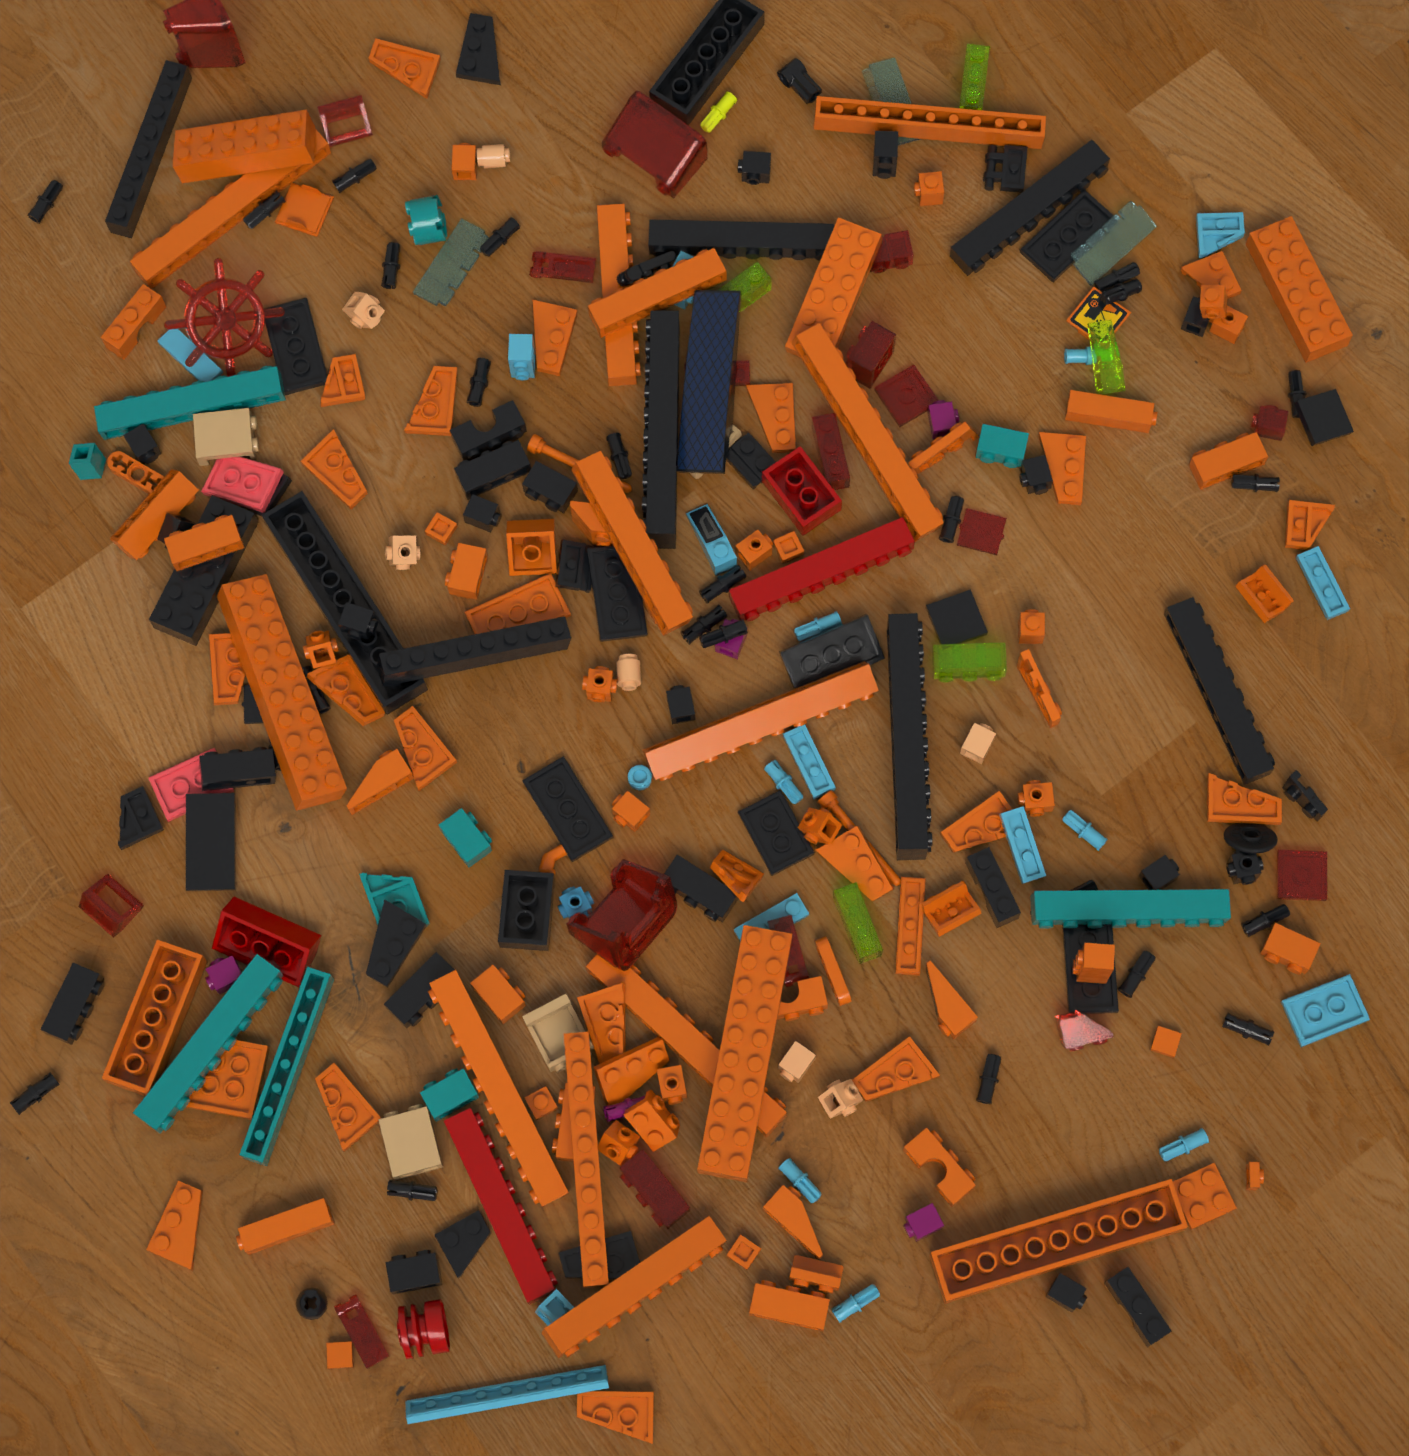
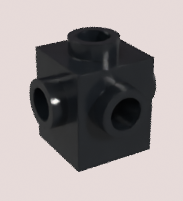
M1239 850L1233 851L1234 854L1230 856L1227 861L1228 863H1226L1227 873L1229 877H1232L1233 884L1242 883V885H1248L1256 882L1262 873L1261 870L1264 869L1261 856H1257L1256 853H1246ZM1248 862L1249 867L1243 866L1242 863Z

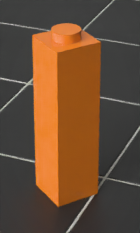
M1070 390L1065 420L1149 433L1151 425H1156L1158 412L1153 411L1155 403Z
M322 1198L238 1228L240 1235L236 1236V1240L240 1250H245V1253L250 1255L332 1226L334 1221L327 1200Z

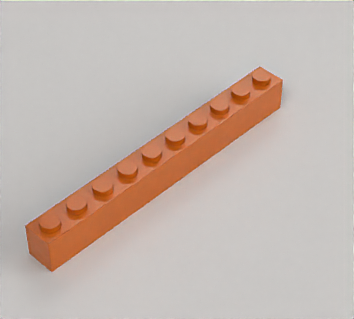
M817 96L814 116V130L875 135V131H898V137L998 146L1012 145L1032 149H1042L1046 127V116L823 96Z
M315 129L314 163L242 174V177L227 184L224 190L217 196L210 197L201 208L193 210L184 221L173 225L164 236L156 238L144 251L137 252L130 261L133 270L150 289H153L240 223L244 217L259 206V202L265 201L276 190L281 192L291 182H294L331 154L328 142Z
M818 323L796 335L792 345L900 518H904L914 541L916 542L937 530L944 523L940 510L931 503L929 492L924 487H921L918 482L917 473L912 467L908 466L905 461L904 452L901 448H897L893 441L891 431L884 427L880 421L881 417L878 410L874 407L872 408L866 391L862 387L860 388L856 382L853 370L844 363L843 354L831 342L829 331Z
M863 661L645 748L642 751L652 777L655 780L664 781L673 777L674 772L679 770L686 772L696 767L695 764L699 762H712L718 759L717 755L724 752L727 754L740 750V746L744 744H757L763 740L762 737L769 734L771 736L782 734L785 732L784 728L789 726H802L807 723V719L814 716L816 719L827 716L829 710L838 708V710L847 708L852 705L851 702L860 699V701L872 698L874 696L873 693L879 690L870 665Z
M605 946L586 965L587 972L604 988L625 982V1007L657 1037L662 1038L663 1042L713 1088L720 1048L718 1049L712 1044L714 1039L704 1030L699 1032L694 1027L695 1021L686 1013L682 1016L676 1010L678 1006L669 997L664 999L658 994L659 988L650 980L646 983L640 977L642 974L640 970L633 964L628 966L622 960L624 956L616 948L610 949ZM765 1087L757 1129L767 1138L784 1120L787 1112L784 1110L786 1105L777 1097L772 1099L766 1093L768 1089Z
M454 970L429 983L432 989L428 993L434 1004L439 1002L443 1010L439 1015L445 1026L450 1024L454 1032L450 1037L456 1049L460 1046L463 1049L465 1056L461 1057L467 1070L473 1069L476 1078L472 1080L479 1093L484 1091L488 1099L484 1101V1104L490 1115L495 1113L499 1121L495 1126L501 1138L506 1135L510 1143L506 1148L512 1160L517 1158L522 1166L517 1170L523 1182L529 1180L533 1188L529 1191V1194L535 1205L540 1203L544 1207L569 1194L457 971Z
M589 1031L564 1033L583 1287H605L609 1284Z

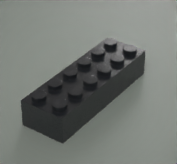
M718 0L650 89V104L688 127L762 29L765 12L746 0Z
M213 495L197 524L213 522L222 515H233L245 548L180 571L174 569L149 618L153 628L194 646H197L219 602L217 594L221 585L229 582L259 523L255 513Z

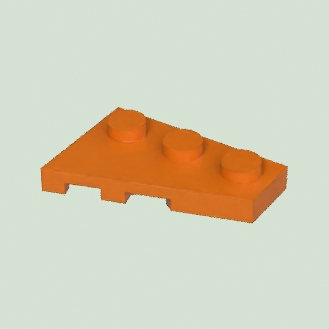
M376 38L368 58L371 64L426 99L441 61L440 55Z
M532 299L537 371L560 376L578 312L576 309Z
M433 367L423 388L420 400L413 410V415L404 429L405 433L451 436L450 429L453 428L458 375L457 367Z
M793 383L746 385V390L752 400L753 407L758 415L772 453H791L794 451L796 443Z
M966 421L963 423L959 422L950 428V433L944 437L940 436L934 439L928 449L916 452L911 457L912 460L908 462V465L917 474H920L940 462L945 457L944 453L947 451L949 453L956 452L963 447L964 441L969 438L975 441L980 436Z
M334 429L300 461L312 475L351 510L368 494Z
M1039 432V440L1052 476V486L1057 503L1081 505L1086 436Z
M209 634L214 705L238 704L246 674L231 634Z
M1027 649L1020 653L1016 667L1049 727L1052 728L1059 724L1062 712L1059 705L1053 702L1049 687L1043 680L1030 650Z
M411 706L394 719L418 791L422 790L457 763L454 756L414 706Z
M1211 773L1207 775V822L1281 825L1282 799L1255 789L1251 790L1242 787L1230 780L1228 782L1217 778L1216 775Z
M998 791L941 831L940 835L953 853L1005 838L1006 834L999 814L1012 810L1001 792Z
M855 826L835 838L831 845L825 844L816 849L820 855L871 901H875L894 890L892 883L859 826Z
M625 982L577 997L599 1064L626 1052Z
M658 1036L593 1067L606 1106L623 1102L624 1099L630 1097L657 1072V1069H661L670 1061L662 1038Z
M909 1036L852 1079V1081L858 1088L861 1097L867 1102L938 1078L940 1074Z
M333 1063L318 1075L315 1080L342 1150L345 1152L378 1124V1119L382 1118L338 1066Z
M178 1181L148 1244L147 1251L193 1271V1258L203 1191Z
M590 1391L577 1394V1418L653 1444L654 1392Z

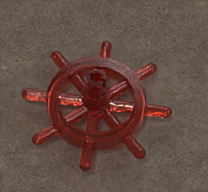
M217 258L214 260L216 279L203 283L197 289H194L183 279L177 280L176 286L189 296L184 311V319L168 320L164 323V327L167 330L186 328L189 338L196 345V348L185 361L186 366L192 367L201 355L205 353L215 358L225 359L226 375L230 377L236 375L234 358L247 353L253 347L267 358L273 355V351L259 339L264 330L265 319L282 317L285 314V310L283 308L264 309L259 297L253 291L264 277L262 270L256 271L245 285L238 280L225 278L223 260ZM226 289L240 292L228 306ZM217 290L219 306L214 305L205 296ZM248 299L253 311L236 313L244 301ZM198 305H201L212 315L195 317ZM254 320L250 332L237 323ZM213 325L202 339L196 327ZM231 330L244 339L235 346L232 345ZM222 331L223 348L210 345Z

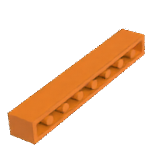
M625 204L597 205L603 298L612 295L619 288L625 289L633 285L632 283L623 287L616 280L618 274L633 266V254H628V247H632L631 233H627L626 226H631L630 212H625ZM637 322L605 336L609 386L637 384L636 376H641L640 362H635V354H639V342L634 340L633 333H638Z
M598 451L577 461L571 470L664 636L688 624L693 618L692 608L687 601L683 600L679 584L672 580L667 563L661 560L657 553L658 548L655 541L650 539L646 533L645 523L641 518L638 519L632 500L629 497L627 498L623 492L621 480L613 474L610 460L607 456H603L601 451Z
M706 1217L545 1327L542 1335L558 1358L566 1355L567 1358L580 1349L578 1345L583 1341L592 1342L601 1335L599 1330L605 1326L609 1329L614 1327L621 1321V1315L626 1312L631 1315L641 1308L640 1302L647 1297L651 1301L663 1292L661 1290L663 1286L668 1283L670 1286L675 1285L683 1279L682 1273L688 1269L692 1273L703 1265L701 1260L707 1256H710L711 1259L724 1250L722 1246L727 1240L711 1217Z

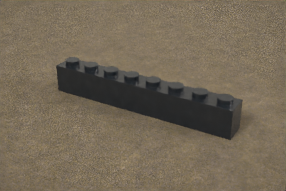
M168 60L165 61L105 219L110 233L131 239L133 237L192 80L186 65Z
M1090 140L951 246V259L967 276L972 272H979L985 266V262L991 258L996 259L1006 246L1014 245L1026 231L1031 232L1034 230L1041 219L1051 217L1058 206L1068 204L1075 193L1086 190L1090 186L1091 181L1096 177L1098 179L1103 177L1108 172L1110 158L1093 140Z
M649 219V255L657 257L674 251L675 255L678 256L682 251L691 256H696L702 250L715 248L718 256H723L727 259L746 257L748 259L769 257L773 260L792 258L794 260L815 258L820 261L834 229V224Z
M1192 597L1167 607L1164 616L1243 784L1246 785L1270 775L1274 770V759L1270 752H1266L1263 746L1265 744L1263 735L1260 731H1256L1253 725V714L1249 709L1246 710L1243 703V693L1240 688L1235 687L1233 672L1229 666L1226 667L1223 661V651L1219 645L1216 646L1213 640V630L1209 624L1205 623L1202 617L1204 616L1200 603H1196Z
M564 616L380 653L377 668L382 687L567 650L571 641V635Z

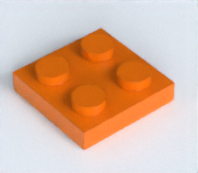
M1215 1163L1173 1181L1190 1230L1237 1209Z

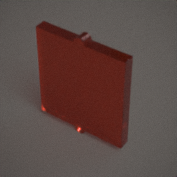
M966 508L963 523L959 525L961 531L957 546L997 555L1000 542L1004 539L1003 531L1007 518Z

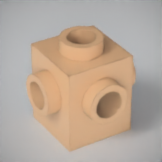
M354 292L342 309L351 318L350 322L359 329H362V327L372 329L380 322L381 316L385 312L379 305L380 302L377 298L362 292Z
M416 536L389 537V546L385 547V559L389 560V566L396 565V570H410V565L417 564V560H420V546H416Z
M838 1079L827 1086L828 1090L818 1096L830 1119L841 1114L846 1117L857 1110L856 1105L863 1101L858 1088L851 1079L844 1082Z

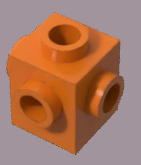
M321 630L315 631L306 636L307 645L303 646L306 660L311 659L313 669L337 663L335 652H338L339 648L336 638H331L329 630L324 632Z
M596 666L595 669L589 668L588 676L583 677L582 690H586L587 699L593 702H611L612 693L617 691L618 679H614L613 671H609L607 667Z
M1028 781L1022 786L1021 792L1017 794L1018 806H1024L1026 814H1030L1031 817L1042 816L1044 812H1053L1055 804L1052 782Z
M809 807L798 829L805 834L804 838L813 844L820 842L831 845L842 824L827 809L820 808L818 810Z
M615 1120L604 1132L598 1144V1151L621 1166L627 1158L631 1160L637 1153L639 1148L636 1144L640 1136Z

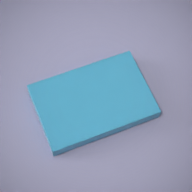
M1350 974L1281 1001L1300 1047L1370 1020Z

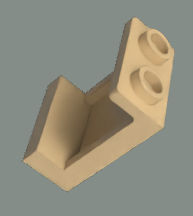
M249 408L193 414L196 459L200 466L209 465V460L240 456H250L251 460L256 459L255 452L259 451L258 438H254V430H257L256 416H252Z
M567 994L522 1016L550 1072L555 1070L558 1073L566 1069L564 1033L585 1032ZM590 1041V1054H591V1051L594 1050V1046H593L592 1042Z
M422 1104L414 1105L408 1108V1112L398 1114V1111L384 1114V1118L378 1119L392 1176L395 1181L444 1167L427 1106L422 1107Z

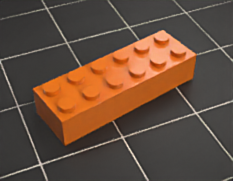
M306 109L175 130L173 168L183 184L314 163L315 125Z
M1290 216L1250 232L1246 246L1305 363L1347 347L1353 334L1293 217Z
M838 217L785 345L788 353L800 357L792 345V341L796 335L818 323L829 331L831 342L835 348L839 347L882 243V234Z
M160 940L156 941L103 1073L102 1079L104 1081L146 1096L164 1073L208 962L203 955Z

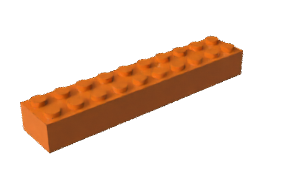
M267 574L222 584L217 594V599L296 811L341 799L347 787Z
M747 925L743 926L697 1168L699 1174L747 1182L791 949L793 935L791 933Z
M1169 1179L930 1252L929 1256L944 1304L1182 1232L1188 1228L1173 1181Z

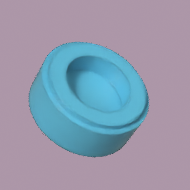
M644 765L632 767L628 772L630 786L635 790L648 788L652 782L651 771Z

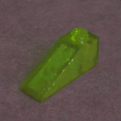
M1105 320L1087 323L1096 393L1108 394L1126 391L1123 367L1112 321Z

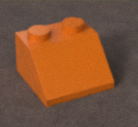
M570 501L572 520L591 544L597 547L613 545L591 504L588 502Z
M555 519L507 521L506 537L509 576L557 574Z

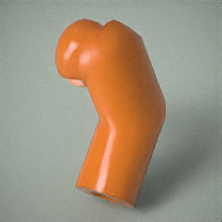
M562 845L553 848L542 856L539 866L540 872L554 873L555 875L556 871L553 868L555 861L567 855Z

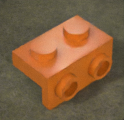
M1265 564L1252 575L1239 581L1235 586L1263 623L1282 614L1294 602L1290 594Z
M964 881L949 886L948 889L929 897L921 904L925 918L939 937L982 914L980 907L968 892Z
M652 1090L647 1091L643 1100L629 1107L624 1112L625 1118L653 1152L673 1141L678 1136L680 1128L678 1118L667 1110L662 1098L659 1095H655Z
M795 1255L789 1280L794 1281L793 1285L808 1288L809 1285L818 1286L819 1291L833 1294V1290L839 1291L843 1266Z

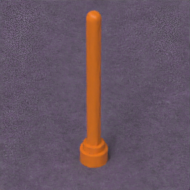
M536 434L531 437L527 446V451L536 455L538 453L541 455L543 453L571 467L577 461H580L546 445L547 442L543 441V437ZM621 480L623 492L630 493L632 486Z
M830 790L817 803L822 808L831 811L846 830L849 831L856 825L838 805L840 803L837 800L838 796L833 790ZM868 841L890 882L894 886H899L901 884L900 877Z

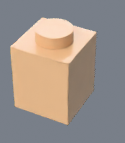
M974 723L961 748L960 754L982 764L995 740L996 733L992 732L993 729L986 724L980 723L978 725Z
M795 1041L778 1065V1069L781 1070L780 1075L789 1082L795 1080L799 1083L815 1061L816 1055Z

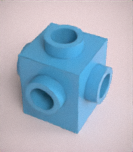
M573 886L562 892V896L559 897L560 905L557 907L563 919L568 917L572 925L575 922L581 923L590 918V915L593 914L591 905L594 904V901L588 891L583 892L581 886L578 888ZM577 900L580 901V903L577 906L571 905V903Z

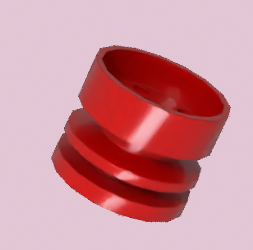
M442 1299L424 1302V1314H419L416 1304H411V1316H408L405 1305L398 1307V1338L407 1360L414 1359L415 1346L419 1357H424V1345L429 1344L433 1355L450 1352L448 1325Z

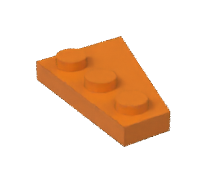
M349 654L337 659V663L320 667L307 674V679L362 726L384 717L385 711Z

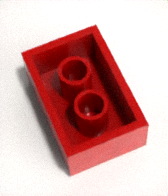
M801 446L762 471V483L803 536L841 511L842 500Z

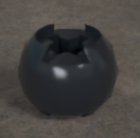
M307 1288L300 1292L297 1297V1312L305 1319H318L327 1310V1297L318 1288ZM309 1298L312 1300L317 1298L315 1302L317 1307L315 1309H306L308 1307L306 1301Z

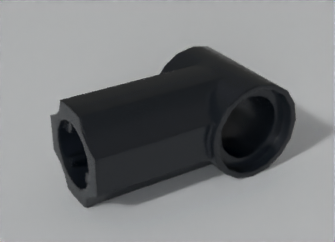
M794 58L777 71L780 81L787 88L791 87L806 104L814 102L817 96L822 93V89L807 74L805 66L797 58Z

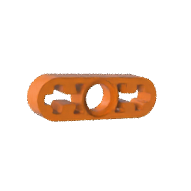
M121 451L111 453L107 459L108 467L112 473L148 494L154 489L153 485L148 482L149 478L156 484H159L164 478L163 475ZM122 459L124 465L128 467L127 471L121 465H118L116 467L114 461H120ZM137 469L145 472L144 477L140 480L132 478V473Z
M824 936L814 940L839 1006L852 1002L827 937Z

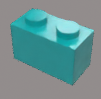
M983 424L976 458L984 463H1002L1008 468L1021 467L1029 433Z
M461 808L438 826L458 855L470 868L492 852L490 846L492 840L484 830L480 832L475 826L478 822L470 811L466 814Z
M456 1068L445 1074V1079L438 1083L434 1080L423 1087L424 1090L420 1092L436 1122L480 1098L464 1068L461 1070Z

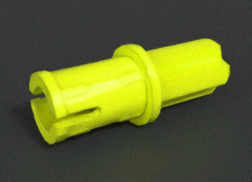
M727 91L719 102L711 107L709 114L700 123L703 131L710 133L721 119L724 120L726 118V113L737 102V98L732 93Z

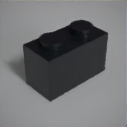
M875 131L873 176H878L882 179L896 177L898 131Z
M538 461L535 462L522 483L523 492H525L526 497L533 501L539 500L545 503V506L553 512L560 511L565 513L570 505V501L573 500L578 492L577 482Z
M431 1250L418 1251L415 1257L406 1258L405 1254L393 1256L391 1261L386 1262L390 1292L393 1295L443 1285L438 1255L431 1253Z

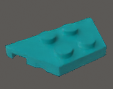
M359 874L377 924L379 923L384 900L424 922L427 926L430 924L413 877Z

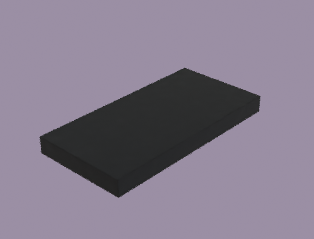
M1084 189L1020 249V253L1050 281L1055 282L1117 223L1118 219Z
M307 298L262 309L275 363L282 375L285 395L325 385L327 372Z
M614 546L587 548L600 642L647 636L642 596Z
M867 614L779 651L794 689L863 661L871 665L885 659Z
M564 756L522 780L556 838L565 849L571 862L576 861L613 838L612 833Z
M186 794V891L236 890V794Z
M1078 924L1077 928H1063L1062 925L1068 1015L1118 1013L1115 955L1114 970L1106 984L1076 982L1077 975L1072 974L1073 959L1075 960L1078 950L1082 949L1084 943L1114 945L1112 924H1102L1100 928H1088L1087 924Z

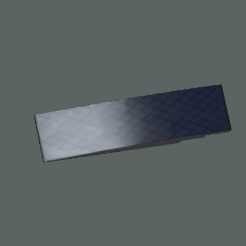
M695 290L682 399L677 461L678 473L725 474L726 452H729L730 431H732L741 291Z

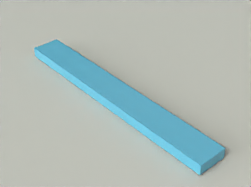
M606 1365L405 1401L407 1424L609 1388Z

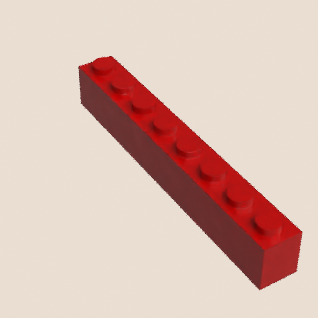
M901 517L729 590V599L739 620L753 621L760 616L759 614L766 611L774 612L780 609L782 604L789 601L790 603L798 602L808 593L817 594L823 591L827 585L843 583L846 581V577L854 574L856 576L862 575L869 570L868 568L875 565L877 567L883 566L896 556H899V558L905 557L914 549L915 541L904 518Z
M469 1108L444 1120L527 1303L530 1305L551 1295L555 1291L554 1286L558 1282L553 1271L547 1272L543 1264L547 1261V1258L542 1248L536 1249L533 1242L537 1238L531 1224L526 1226L522 1217L526 1216L521 1202L515 1203L512 1194L516 1192L510 1179L504 1180L501 1172L505 1171L500 1157L494 1158L491 1149L495 1148L489 1134L484 1136L480 1128L484 1126L479 1112L474 1114L472 1109Z

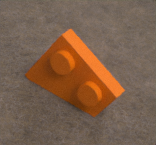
M1223 251L1181 267L1182 274L1194 279L1197 282L1196 285L1200 288L1201 285H1225L1227 299L1241 294L1242 290Z
M356 354L332 358L320 406L326 407L365 400V392Z
M1289 500L1287 503L1285 548L1309 550L1333 512L1335 505Z
M724 850L717 855L710 867L742 902L748 898L764 875L761 871Z

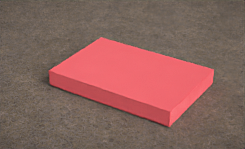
M243 457L217 459L201 492L209 497L213 495L229 503L265 513L284 472L281 468Z
M215 748L148 778L168 822L186 814V794L235 792L233 788L202 791L199 756L207 752H217Z

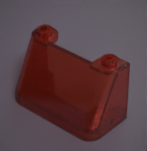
M185 0L163 11L166 20L162 22L168 34L173 32L178 44V52L175 53L179 64L186 65L188 68L239 67L245 64L235 29L220 0Z
M635 91L630 96L602 140V149L608 156L619 157L621 154L655 177L658 191L672 198L677 196L708 159L705 138L640 91Z
M623 859L611 872L610 878L613 889L588 918L585 914L578 912L570 917L566 925L571 936L613 967L626 971L672 920L677 911V900L670 876Z

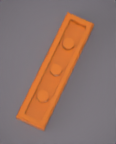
M901 877L895 974L920 976L924 914L921 904L924 902L926 878Z

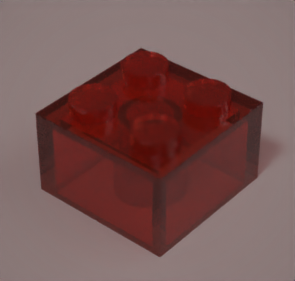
M871 321L868 327L864 326L858 336L860 340L856 346L852 345L846 354L848 358L846 366L853 370L856 381L869 389L872 388L893 355L896 341L895 333L874 321Z

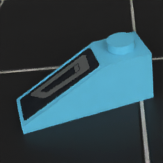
M708 504L686 513L715 576L737 566V557Z

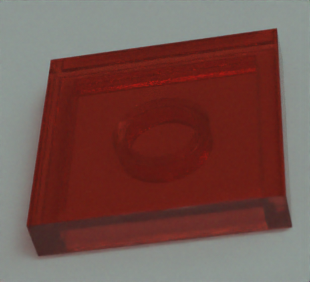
M915 365L876 386L874 390L899 427L928 411L929 405L939 401Z
M1278 850L1277 899L1327 901V852Z

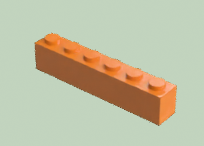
M715 248L705 249L698 252L691 259L678 261L675 266L667 270H658L647 279H638L632 286L625 289L619 288L608 297L593 300L588 305L589 316L602 338L650 316L651 311H661L694 296L695 290H707L726 281L727 271Z

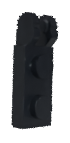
M674 251L667 252L628 268L618 274L616 280L621 286H628L638 279L653 275V271L656 269L657 271L669 269L671 267L669 263L676 260L677 257Z

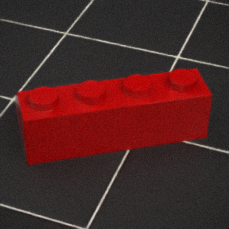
M234 896L221 910L212 949L227 956H233L236 960L247 965L258 954L281 971L283 974L281 979L283 981L300 987L307 967L311 966L317 954L322 935Z

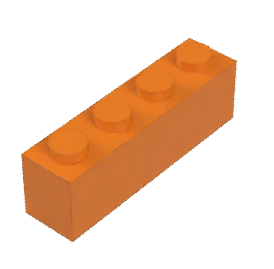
M171 469L112 535L110 540L129 558L134 560L143 558L149 552L148 547L158 540L157 538L166 514L170 513L180 516V511L195 500V494L199 489L180 471Z

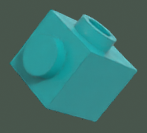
M95 443L73 444L69 465L79 479L102 478L106 458Z

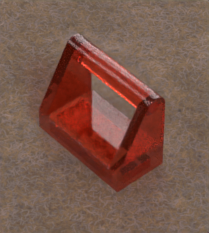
M362 95L317 107L329 147L373 136ZM358 115L363 116L366 128L330 137L328 123Z
M107 874L82 893L78 907L114 938L142 910L144 905L112 876ZM106 885L132 907L122 916L98 896Z

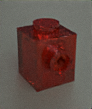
M1273 405L1260 406L1258 413H1253L1251 427H1254V433L1257 432L1259 437L1281 441L1285 434L1289 411L1278 409V407Z

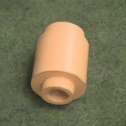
M504 144L482 145V148H477L478 167L484 166V169L506 167V162H510L509 148H505Z
M635 654L620 655L619 660L616 662L617 685L625 691H633L641 685L640 661Z

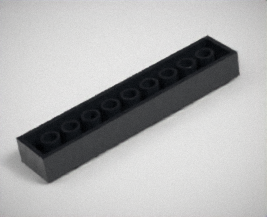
M651 311L650 319H646L647 341L645 342L646 385L644 388L645 429L643 435L644 474L642 510L643 518L646 519L642 520L645 523L648 537L655 541L658 549H676L680 351L679 311Z
M303 491L262 514L266 526L386 714H390L426 692L428 688L424 679L382 687L377 668L379 654L404 648ZM346 602L374 611L378 625L375 633H371L368 640L361 638V640L353 639L347 636V633L340 630L338 623Z
M917 613L888 614L887 621L897 861L926 860L927 852H931L932 832H927V829H930L931 808H926V805H929L930 784L925 785V782L928 781L929 761H924V758H927L928 737H923V735H926L927 714H922L925 711L926 692L925 690L921 691V688H924L925 669L920 667L923 664L924 647L923 644H919L921 642V635H923L922 621H918Z

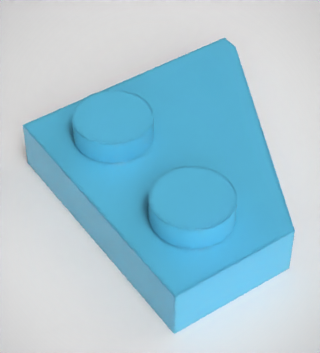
M1243 212L1197 213L1198 257L1204 258L1243 238L1245 234Z

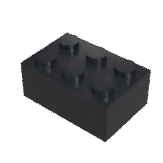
M505 870L498 934L500 948L549 951L555 889L554 873Z

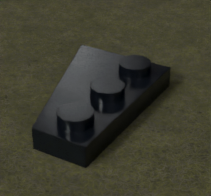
M470 13L456 70V78L501 85L492 17Z
M384 900L366 975L388 988L427 925L387 900Z
M631 1231L605 1238L608 1279H617L640 1263ZM580 1246L559 1252L565 1277L583 1279Z

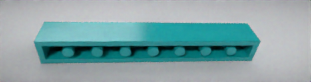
M264 366L257 371H241L237 375L230 377L218 376L214 380L207 382L196 381L189 386H173L166 391H150L143 396H127L123 400L115 402L104 401L100 405L94 406L98 433L103 440L123 436L143 423L147 430L193 421V414L253 408L285 401L286 397L282 375L278 367Z
M1229 889L1034 891L1030 896L1032 925H1039V928L1042 929L1053 928L1054 925H1063V928H1077L1078 924H1087L1088 928H1100L1102 924H1112L1113 928L1127 927V924H1136L1138 928L1151 927V924H1160L1164 928L1174 927L1175 924H1185V927H1198L1200 923H1209V927H1221L1231 919Z
M256 954L137 1106L133 1114L161 1134L163 1130L167 1131L174 1123L175 1119L173 1117L179 1110L183 1111L189 1104V1097L193 1091H198L206 1081L204 1077L210 1070L214 1071L221 1062V1055L225 1050L229 1051L237 1041L235 1037L241 1030L245 1031L252 1022L251 1017L256 1010L259 1012L266 1005V998L270 992H275L283 982L281 971Z
M310 967L306 969L239 1154L243 1159L268 1166L334 982V978L329 973Z

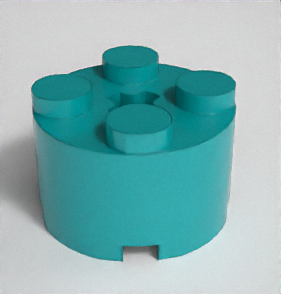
M438 194L405 201L407 215L411 217V222H408L410 236H413L415 245L420 246L447 240L446 219L441 208L438 209V207L442 206Z

